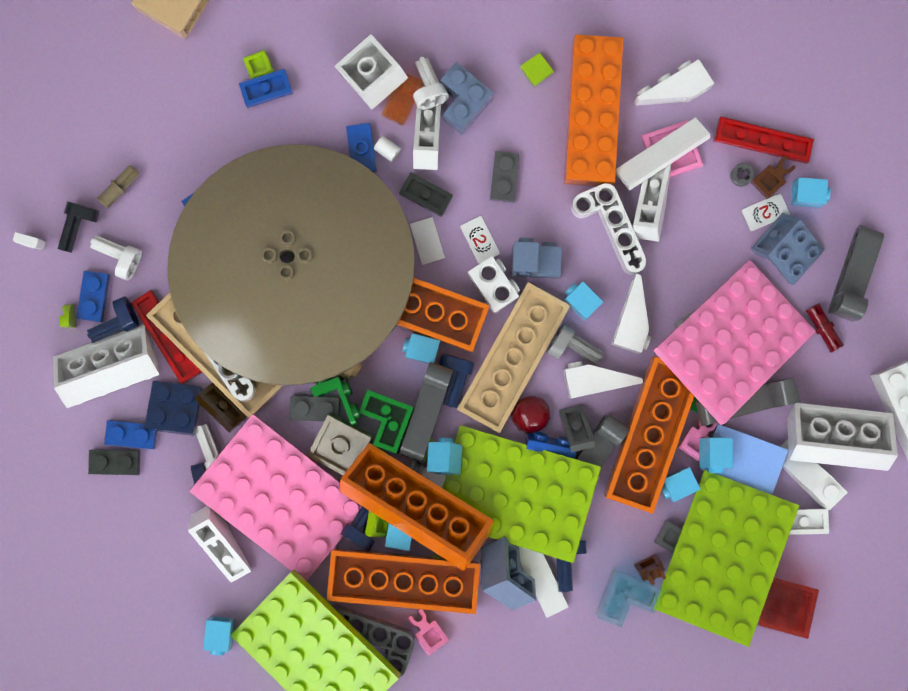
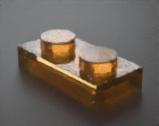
M407 73L405 74L408 79L391 93L381 114L382 117L404 126L415 103L414 93L422 88L424 84L422 80Z

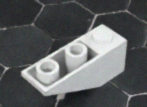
M699 59L693 63L689 60L678 67L679 71L672 76L670 73H667L657 80L659 84L652 88L648 85L637 92L638 97L634 104L637 106L690 102L710 90L714 82Z

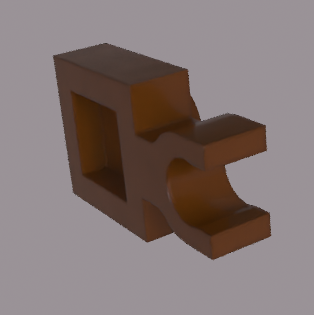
M786 156L777 163L776 169L768 165L751 181V184L766 199H769L786 183L782 176L789 174L796 168L794 165L788 170L783 168L782 164L787 159Z
M656 554L634 564L643 581L649 580L651 585L655 584L654 580L656 578L662 577L663 580L666 579L663 572L665 568Z

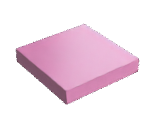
M688 120L642 135L641 138L645 149L686 124ZM697 147L671 163L670 177L703 166Z

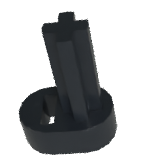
M67 201L64 210L67 217L57 249L72 253L81 219L97 223L100 211Z

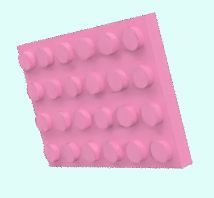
M749 260L653 351L718 423L723 425L816 331L758 267Z
M254 413L189 491L291 571L293 569L296 570L306 581L343 537L340 533L346 524L350 525L362 507L340 492V482Z

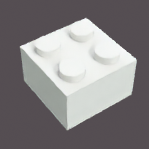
M372 34L335 65L338 72L371 110L408 79L400 65Z

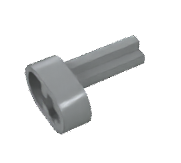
M566 324L560 328L547 350L548 354L558 359L565 348L568 347L594 364L598 363L604 353L574 334L575 330Z

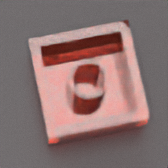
M774 578L757 626L808 639L819 589Z

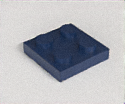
M153 381L144 425L145 430L194 436L200 407L195 398L203 390L202 387Z

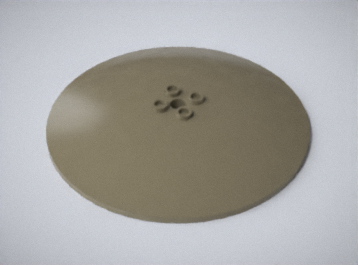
M298 144L278 145L259 149L234 159L207 178L195 191L179 216L170 242L168 255L169 289L174 308L182 325L198 347L212 360L227 370L253 381L273 385H304L320 382L352 369L374 353L389 337L405 311L410 297L415 268L414 246L406 216L399 202L384 182L370 169L342 153L327 148ZM290 251L295 254V258L291 263H283L281 261V257L285 252Z

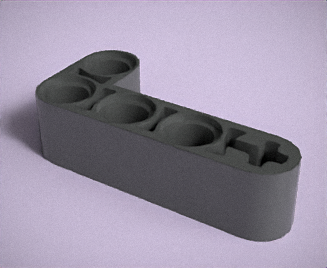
M862 225L857 227L829 306V314L852 322L862 319L868 307V299L864 298L883 243L884 233Z
M432 362L429 363L399 455L423 462L453 369Z
M795 378L763 384L730 419L801 402ZM699 401L695 402L701 426L718 422Z
M605 414L592 433L595 447L581 450L575 459L602 467L614 448L619 446L626 437L630 427L612 415Z
M331 605L344 619L346 615L349 616L347 621L350 624L355 619L362 621L364 628L358 632L370 644L389 650L386 660L388 662L394 659L399 660L403 667L398 671L402 674L401 676L404 675L415 643V637L411 630L340 605ZM376 628L385 629L387 637L384 639L376 638L374 635ZM407 636L411 643L407 647H401L397 643V638Z

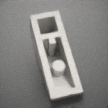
M441 105L426 110H420L417 107L413 169L438 170Z
M671 164L642 182L633 223L637 239L657 242L660 240Z
M635 274L632 278L611 345L639 354L642 353L643 349L647 350L651 336H648L649 324L641 275Z
M582 361L568 364L569 369L563 370L569 399L643 383L642 378L593 365L583 366Z
M788 439L780 446L788 449L782 468L822 508L831 510L848 493L817 463L789 460Z
M205 506L191 514L188 528L189 533L230 582L251 572V566L223 517L209 506Z

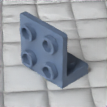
M784 213L776 219L751 247L756 255L770 260L791 285H794L824 251L801 219Z

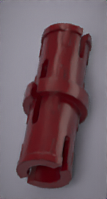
M820 303L806 310V313H808L817 328L815 330L817 335H821L830 353L844 346V343H842L833 328L835 326L833 321H829Z

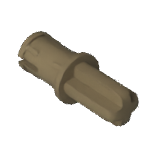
M128 166L115 180L110 181L111 184L97 197V200L109 209L122 194H126L125 190L139 177V172L133 166Z

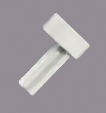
M419 58L415 65L425 87L418 89L414 93L413 98L418 109L426 110L445 103L449 95L444 84L439 83L429 59Z
M95 235L91 239L90 243L92 244L90 248L119 260L115 269V275L129 281L140 263L142 251L131 245L124 247Z
M208 424L198 426L195 429V433L206 459L204 467L207 470L217 458L219 452Z

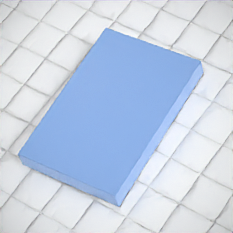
M717 424L713 438H733V468H724V473L715 474L772 495L788 449ZM701 468V470L709 471V468Z

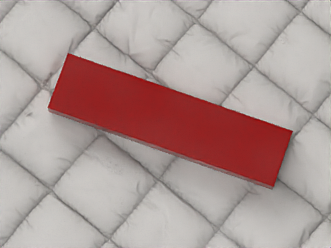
M720 116L713 141L780 158L786 156L788 160L807 164L810 159L814 139Z
M152 290L130 302L181 384L202 373L146 316L159 303Z

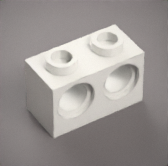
M493 256L468 271V276L487 305H490L489 308L493 314H496L519 298L517 293L520 289L513 279L508 280L504 272L507 270L501 260L497 259L495 261ZM485 268H491L495 271V277L492 280H486L482 277L481 272ZM498 288H505L508 291L509 297L506 300L496 298L495 291Z

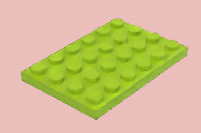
M460 425L455 443L462 445L461 474L445 475L442 488L494 520L488 537L497 540L505 537L509 540L510 544L574 563L602 467L546 450L542 452L528 450L525 444Z
M704 470L699 483L701 490L696 491L667 569L666 579L663 580L653 609L749 647L800 505Z
M294 569L232 633V638L286 691H387L402 675Z

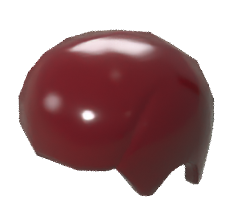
M536 396L520 399L511 412L512 423L518 430L525 433H534L535 431L542 430L547 426L551 417L548 404L544 399Z

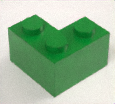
M367 390L359 413L381 421L373 445L393 453H398L415 407Z

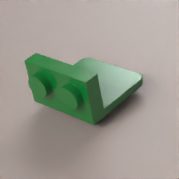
M342 377L329 378L315 382L316 385L310 387L314 397L338 390L351 425L359 423L358 418L361 417V414L359 413L357 403L352 404L349 397L353 392L348 380L343 381Z

